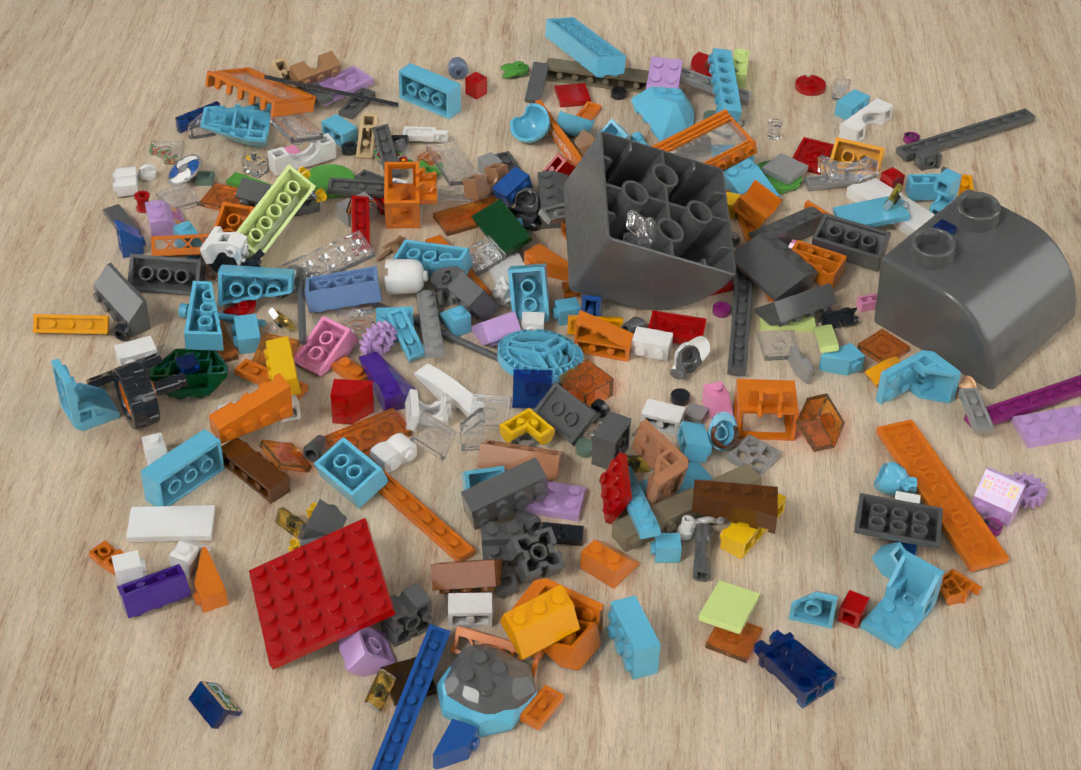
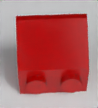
M333 380L330 393L332 423L354 424L374 412L373 381Z

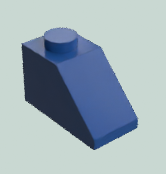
M114 220L119 249L123 259L130 257V254H144L143 247L146 246L144 236H140L139 231L120 220Z
M582 295L581 310L593 316H601L603 299L598 296Z
M452 719L433 753V768L438 770L468 760L472 752L477 751L480 744L478 727Z

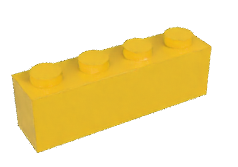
M288 336L266 341L267 349H264L270 381L274 380V376L280 373L290 385L291 396L300 394V384Z
M779 493L778 518L784 512L786 497ZM738 521L736 524L731 522V525L728 528H724L720 534V549L742 560L768 529L761 527L754 529L750 528V524Z

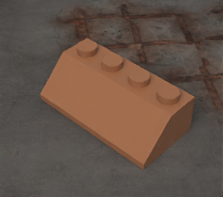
M487 439L480 443L477 467L504 466L505 471L536 457L547 476V481L553 482V479L557 480L559 478L565 452Z

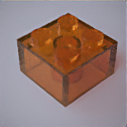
M588 359L559 375V385L590 407L596 399L604 401L613 396L614 378Z
M825 393L806 399L796 424L806 438L807 443L814 452L835 448L845 422L829 395Z

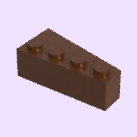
M695 479L692 512L717 519L720 516L725 517L729 522L736 524L738 521L750 524V528L758 529V527L768 529L769 533L775 534L778 518V487Z

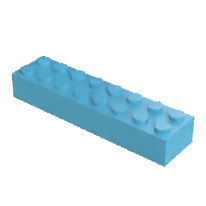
M576 18L546 19L545 37L589 72L593 73L595 77L602 78L604 75L618 76V74H624L626 55Z

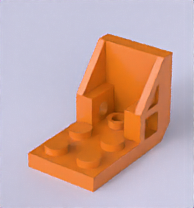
M548 578L534 580L512 609L560 584ZM563 586L573 603L577 619L596 622L599 635H601L604 604Z

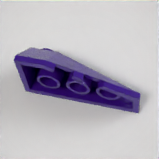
M378 352L359 356L360 363L368 380L373 381V391L384 414L405 409V401L409 390H415V388Z

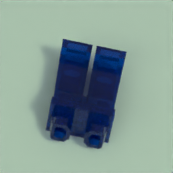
M777 629L769 636L771 644L768 645L763 640H759L754 644V652L759 657L758 665L761 668L765 667L770 674H773L797 698L796 703L802 709L817 700L818 697H822L835 688L837 673L799 641L794 639V635L791 632L784 635Z

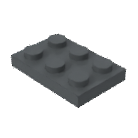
M556 382L533 410L550 424L556 433L573 446L576 445L577 441L598 417L595 412Z

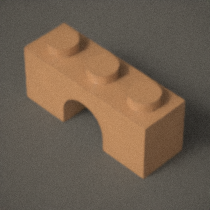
M329 51L318 55V68H310L305 61L290 66L289 76L292 81L307 84L320 83L324 79L336 77L340 74L341 64L334 52Z
M493 163L484 168L485 175L471 174L462 179L465 199L481 201L483 197L494 194L492 187L509 173L507 164Z

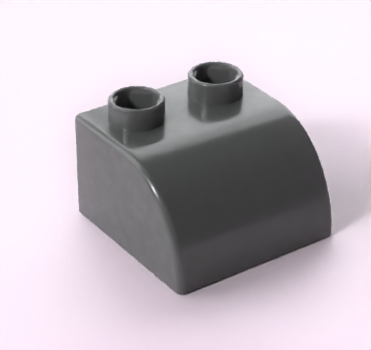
M600 132L564 183L569 288L582 295L598 296L604 300L633 308L668 310L696 303L724 287L736 275V266L723 170L607 132Z
M968 189L882 257L874 321L917 348L934 351L963 375L971 376L975 382L987 389H994L1074 317L1076 309L1075 284L1070 267L1062 251L1042 228L1025 217L1001 206L999 201L992 195Z

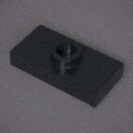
M542 523V529L552 528L557 541L556 544L582 546L584 526Z

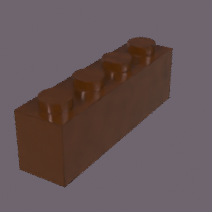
M235 438L221 446L224 466L272 504L290 492L289 476L285 472L280 471L273 462L266 460L260 452L252 449L247 442H243L240 438Z

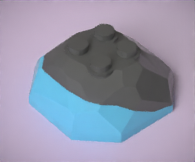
M474 644L464 647L436 686L442 716L450 721L455 719L478 727L479 737L512 730L520 720L522 711L537 695L530 664L492 644Z

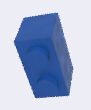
M514 167L492 187L495 199L499 200L501 198L506 206L511 207L515 203L517 193L524 188H531L533 185L527 173Z

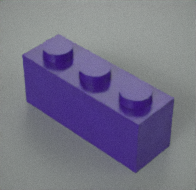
M180 564L117 586L121 603L128 619L138 617L153 609L162 608L164 605L174 601H181L191 595L186 574Z

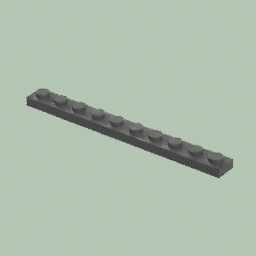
M1024 108L896 147L895 153L904 161L915 158L916 151L933 146L940 151L1034 122L1035 115Z
M737 268L734 283L727 374L746 376L753 282Z

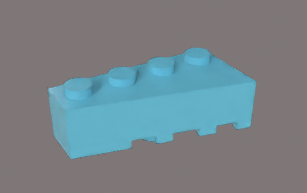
M406 239L393 257V259L418 260L422 263L424 271L427 270L428 277L439 268L453 266L461 268L465 271V275H467L473 265L469 248Z
M221 265L218 270V306L227 303H239L250 299L256 300L267 296L273 297L290 294L295 287V269Z
M193 281L184 330L186 349L224 351L212 282Z

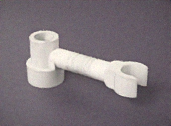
M685 515L682 517L681 524L678 526L676 533H680L681 540L689 541L693 537L696 526L700 523L724 524L726 518L720 516L717 519L705 516L694 519L692 516Z

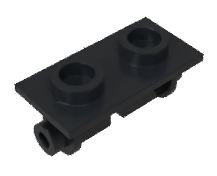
M508 206L516 218H522L524 228L537 230L538 226L542 224L537 213Z
M845 307L837 311L827 310L822 313L818 323L822 322V326L832 324L833 329L840 327L839 321H841L842 327L854 326L858 323V317L854 316L857 307Z

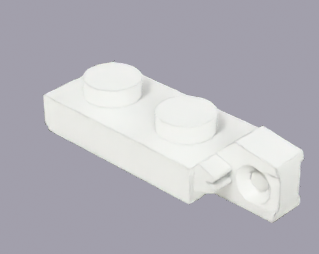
M405 126L402 135H408L409 142L445 143L448 141V131L436 130V127Z

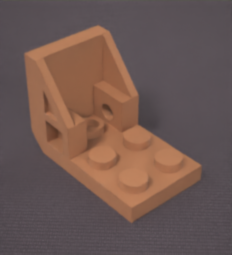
M645 419L639 424L631 448L654 469V473L649 476L646 489V499L651 506L679 493L688 469V458Z

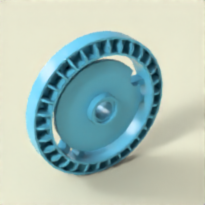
M535 329V331L520 330L506 335L499 342L497 360L502 369L515 378L537 384H554L555 382H566L579 374L583 364V352L577 344H574L573 340L559 333Z

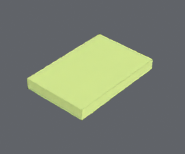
M719 580L700 612L698 620L740 634L759 600L760 593Z

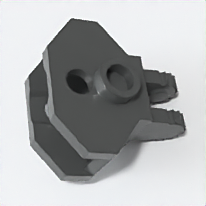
M457 266L439 268L430 275V282L435 291L439 293L438 304L440 306H445L447 298L450 305L456 304V301L450 296L452 292L447 287L461 272L465 274V271Z

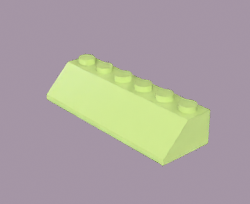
M289 164L236 231L247 236L249 257L259 249L264 253L267 252L316 187Z

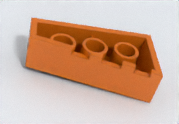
M280 373L276 374L274 380L269 383L263 382L258 385L259 389L250 394L246 392L241 395L239 401L235 403L230 402L209 415L210 429L215 437L221 440V444L293 416L291 388Z

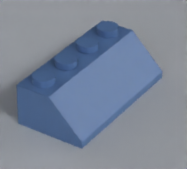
M377 266L306 277L305 297L309 313H321L331 309L339 310L349 306L357 307L367 303L376 304L382 301Z

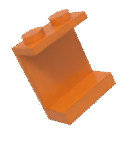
M755 180L744 195L741 194L731 209L756 228H760L775 212L782 199Z

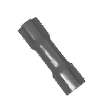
M700 523L695 529V557L692 578L697 582H706L711 579L713 527L710 524Z

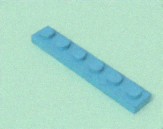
M629 466L632 499L626 506V509L640 539L661 535L660 526L631 466Z

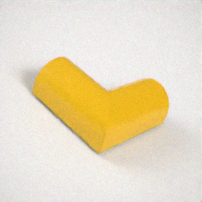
M530 408L499 424L500 435L509 443L528 433L541 445H546L552 440L555 429Z

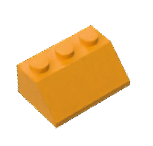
M836 137L827 169L838 172L852 171L864 177L872 175L877 178L886 153L885 148Z
M562 584L506 612L500 620L521 660L580 630L573 603Z

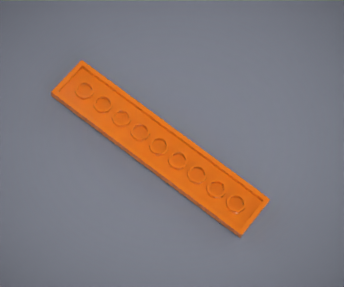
M910 419L877 427L876 434L895 462L906 469L909 477L917 478L916 493L921 495L920 499L924 505L943 508L941 530L968 570L973 572L1008 563L1009 556L914 421Z

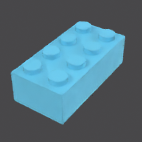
M412 63L398 71L399 98L447 119H451L461 111L460 83Z
M203 429L142 469L140 472L145 500L153 506H171L223 471L224 462L221 440Z

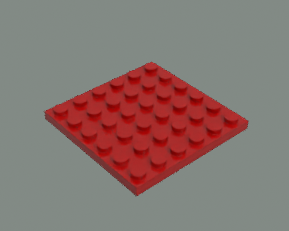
M366 518L249 570L269 665L273 670L396 614Z

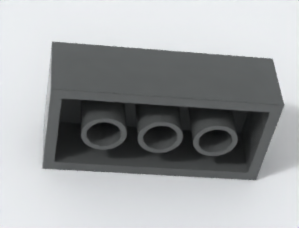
M536 457L461 492L464 511L474 530L481 528V525H485L489 521L505 519L509 514L515 511H522L528 505L534 502H541L549 496L547 476Z

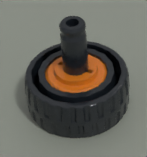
M139 361L124 364L112 371L119 403L129 425L134 430L160 421L158 396L188 386L187 378L183 372L152 382L146 369Z

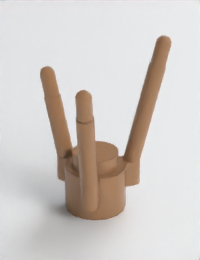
M399 235L395 240L383 246V249H389L376 260L380 261L391 251L396 253L406 238Z

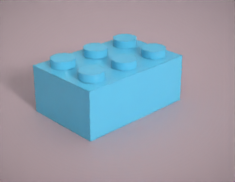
M344 437L314 463L319 475L358 509L389 482L383 469Z
M631 596L612 601L610 611L608 612L609 626H607V634L610 639L614 640L616 653L621 655L625 671L630 673L633 680L658 673L661 644L637 597Z

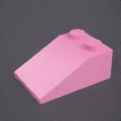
M322 316L308 336L307 343L302 345L294 356V362L296 365L321 377L331 369L332 363L344 356H348L359 339L351 329Z

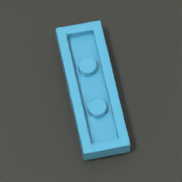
M402 306L387 312L386 317L397 331L395 335L408 362L424 357L423 345L404 307Z

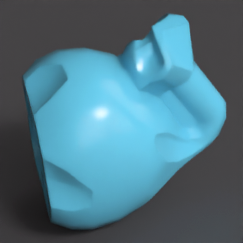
M888 462L883 463L873 486L879 492L889 496H895L896 491L915 494L917 492V478L909 477L906 469L898 463Z

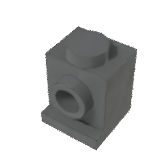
M933 146L916 151L914 165L921 171L934 167L938 169L940 168L942 154Z

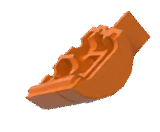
M951 569L943 575L939 594H942L948 606L958 603L965 604L971 592L975 595L980 594L982 586L955 569Z

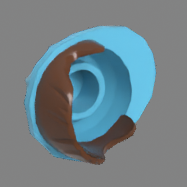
M729 412L717 413L712 418L709 426L708 438L710 444L717 450L726 451L739 444V428L734 416Z

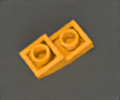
M897 356L891 357L866 370L865 375L878 388L881 372L901 361Z

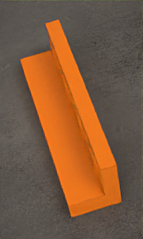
M209 234L151 236L152 256H202L200 252L201 247H193L190 243L194 238H199L205 242L203 238H207ZM176 239H181L186 245L183 248H175L172 246V243ZM155 240H163L168 245L165 249H156Z
M457 626L450 652L456 654L461 652L457 648L462 636L468 638L471 645L475 644L473 640L479 641L480 643L478 644H492L502 650H509L513 656L517 657L515 654L517 651L510 640L468 627ZM543 650L530 656L534 658L531 668L533 677L536 676L540 659L544 658L545 652Z

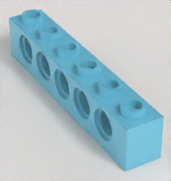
M713 48L712 53L708 56V63H710L709 72L712 74L711 84H713V94H715L714 104L717 105L716 113L727 109L728 113L738 123L742 109L732 51Z

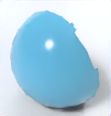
M530 103L522 116H515L510 121L512 135L524 143L538 142L547 134L550 127L548 112L543 106L535 103Z
M562 110L559 112L557 123L564 133L574 137H578L584 129L589 132L595 123L594 119H585L564 113Z

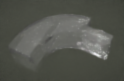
M821 155L818 157V172L825 174L826 180L829 182L859 184L870 181L878 176L879 162L865 156L855 162L843 163Z
M635 210L628 211L626 229L630 232L624 233L623 241L633 243L637 239L640 240L641 246L653 249L657 231L655 220L652 217L644 218Z

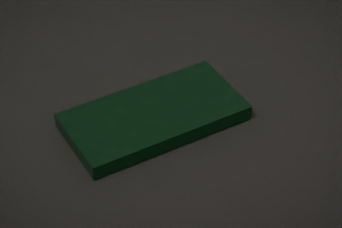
M501 198L471 216L502 258L507 257L533 241L529 233Z

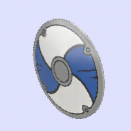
M190 154L177 161L169 171L168 182L173 186H178L192 181L201 167V157L197 154Z

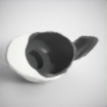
M696 337L689 342L682 343L678 347L674 355L675 364L670 370V375L673 378L684 380L686 378L685 373H692L701 365L710 352V344L706 337Z

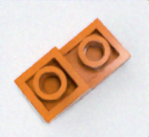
M104 540L89 551V557L103 569L115 575L111 556L123 554L124 552L121 549L116 550Z

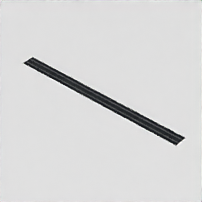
M268 75L264 76V79L398 107V102Z

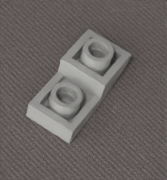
M798 345L790 346L788 361L791 368L803 382L811 384V378L815 375L814 365H811L809 357L803 358V354L799 352Z

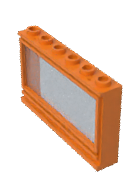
M251 67L215 70L214 72L207 71L206 87L214 86L216 90H219L222 85H226V94L231 95L234 86L238 88V100H243L245 92L249 93V105L255 104L256 97L260 98L261 110H266L267 103L269 102L272 104L271 117L314 111L316 96L286 83L264 79L266 74Z
M727 109L651 146L718 167L723 171L758 153L756 141L735 121Z

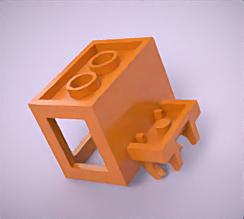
M385 162L384 207L386 229L420 228V204H437L436 172L424 173L426 169L423 167L419 169V162ZM392 169H413V183H393Z
M736 379L733 415L739 428L738 439H744L750 434L759 440L794 441L799 414L795 380ZM743 414H757L758 417H762V414H775L778 418H782V415H784L785 432L743 431L742 416Z

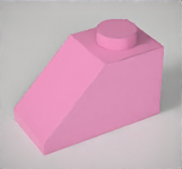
M723 382L705 384L703 387L702 403L705 407L709 408L708 413L711 419L717 413L723 411L733 415L730 396Z

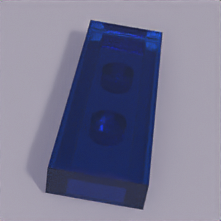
M215 101L175 117L177 131L183 133L200 126L204 107L220 106V103Z

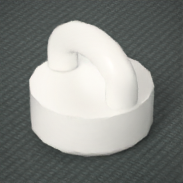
M145 164L140 167L139 177L141 180L151 181L156 178L153 164Z

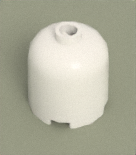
M387 259L385 262V268H388V276H385V287L388 295L417 293L424 287V282L428 281L427 270L424 271L422 263L418 260Z

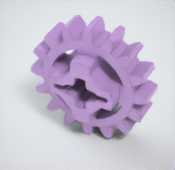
M385 320L383 323L378 321L377 325L372 323V328H366L367 333L361 335L363 340L359 341L361 344L359 349L364 355L378 352L384 357L386 351H391L390 346L395 345L393 341L397 339L395 336L397 331L392 324Z
M1015 472L1014 476L1008 475L1026 483L1020 504L1023 506V509H1026L1027 506L1034 509L1035 505L1040 507L1042 502H1045L1048 489L1045 488L1046 483H1040V477L1035 479L1033 478L1034 474L1029 476L1026 475V472H1023L1022 475L1018 472Z

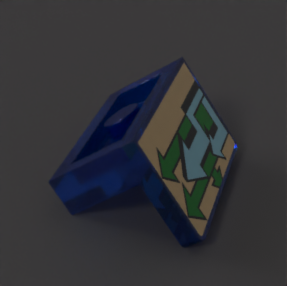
M200 681L188 698L213 729H219L228 715L240 716L242 710L218 683Z

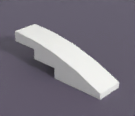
M429 363L414 373L438 400L441 399L443 392H445L446 397H450V402L447 403L451 404L455 411L459 408L470 420L484 411L486 406L471 392Z

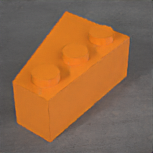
M797 240L791 249L818 271L814 282L820 286L831 283L832 289H834L845 272L847 256Z
M580 310L575 322L574 344L581 348L583 354L629 362L634 333Z

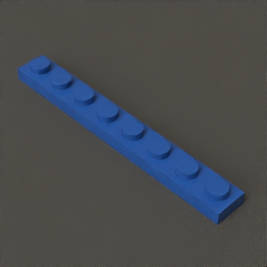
M429 624L371 770H398L449 639L450 630Z

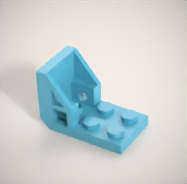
M922 350L881 372L876 401L879 404H883L909 390L920 399L951 403L955 401L961 372L934 351Z
M59 358L51 361L60 405L75 429L85 431L120 418L117 407L105 389L84 383L76 384L74 377H70L67 366L62 365Z
M906 551L900 558L887 584L884 598L861 622L860 628L898 650L932 611L938 599L944 571Z

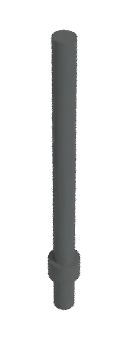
M298 267L296 268L295 286L297 287L299 343L305 345L307 343L304 293L306 278L303 268Z

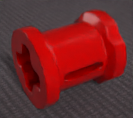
M142 190L134 194V199L137 201V212L146 213L145 202H149V192Z

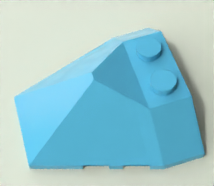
M650 87L631 99L635 112L643 116L644 123H648L651 126L650 130L659 141L694 125V109L681 89Z
M260 103L245 107L235 104V107L225 108V105L204 107L200 127L234 142L258 148L267 147L271 104H267L266 110L260 109Z

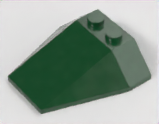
M180 348L174 349L163 359V363L155 365L149 372V378L153 382L183 372L187 378L188 386L166 393V395L176 399H185L187 397L205 398L210 396L227 378L229 368L216 350Z

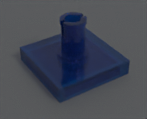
M513 369L512 408L535 409L552 387V370Z

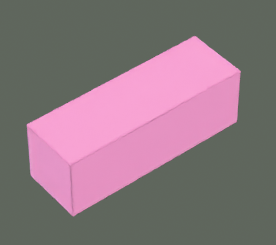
M877 293L857 297L856 307L860 312L875 310Z

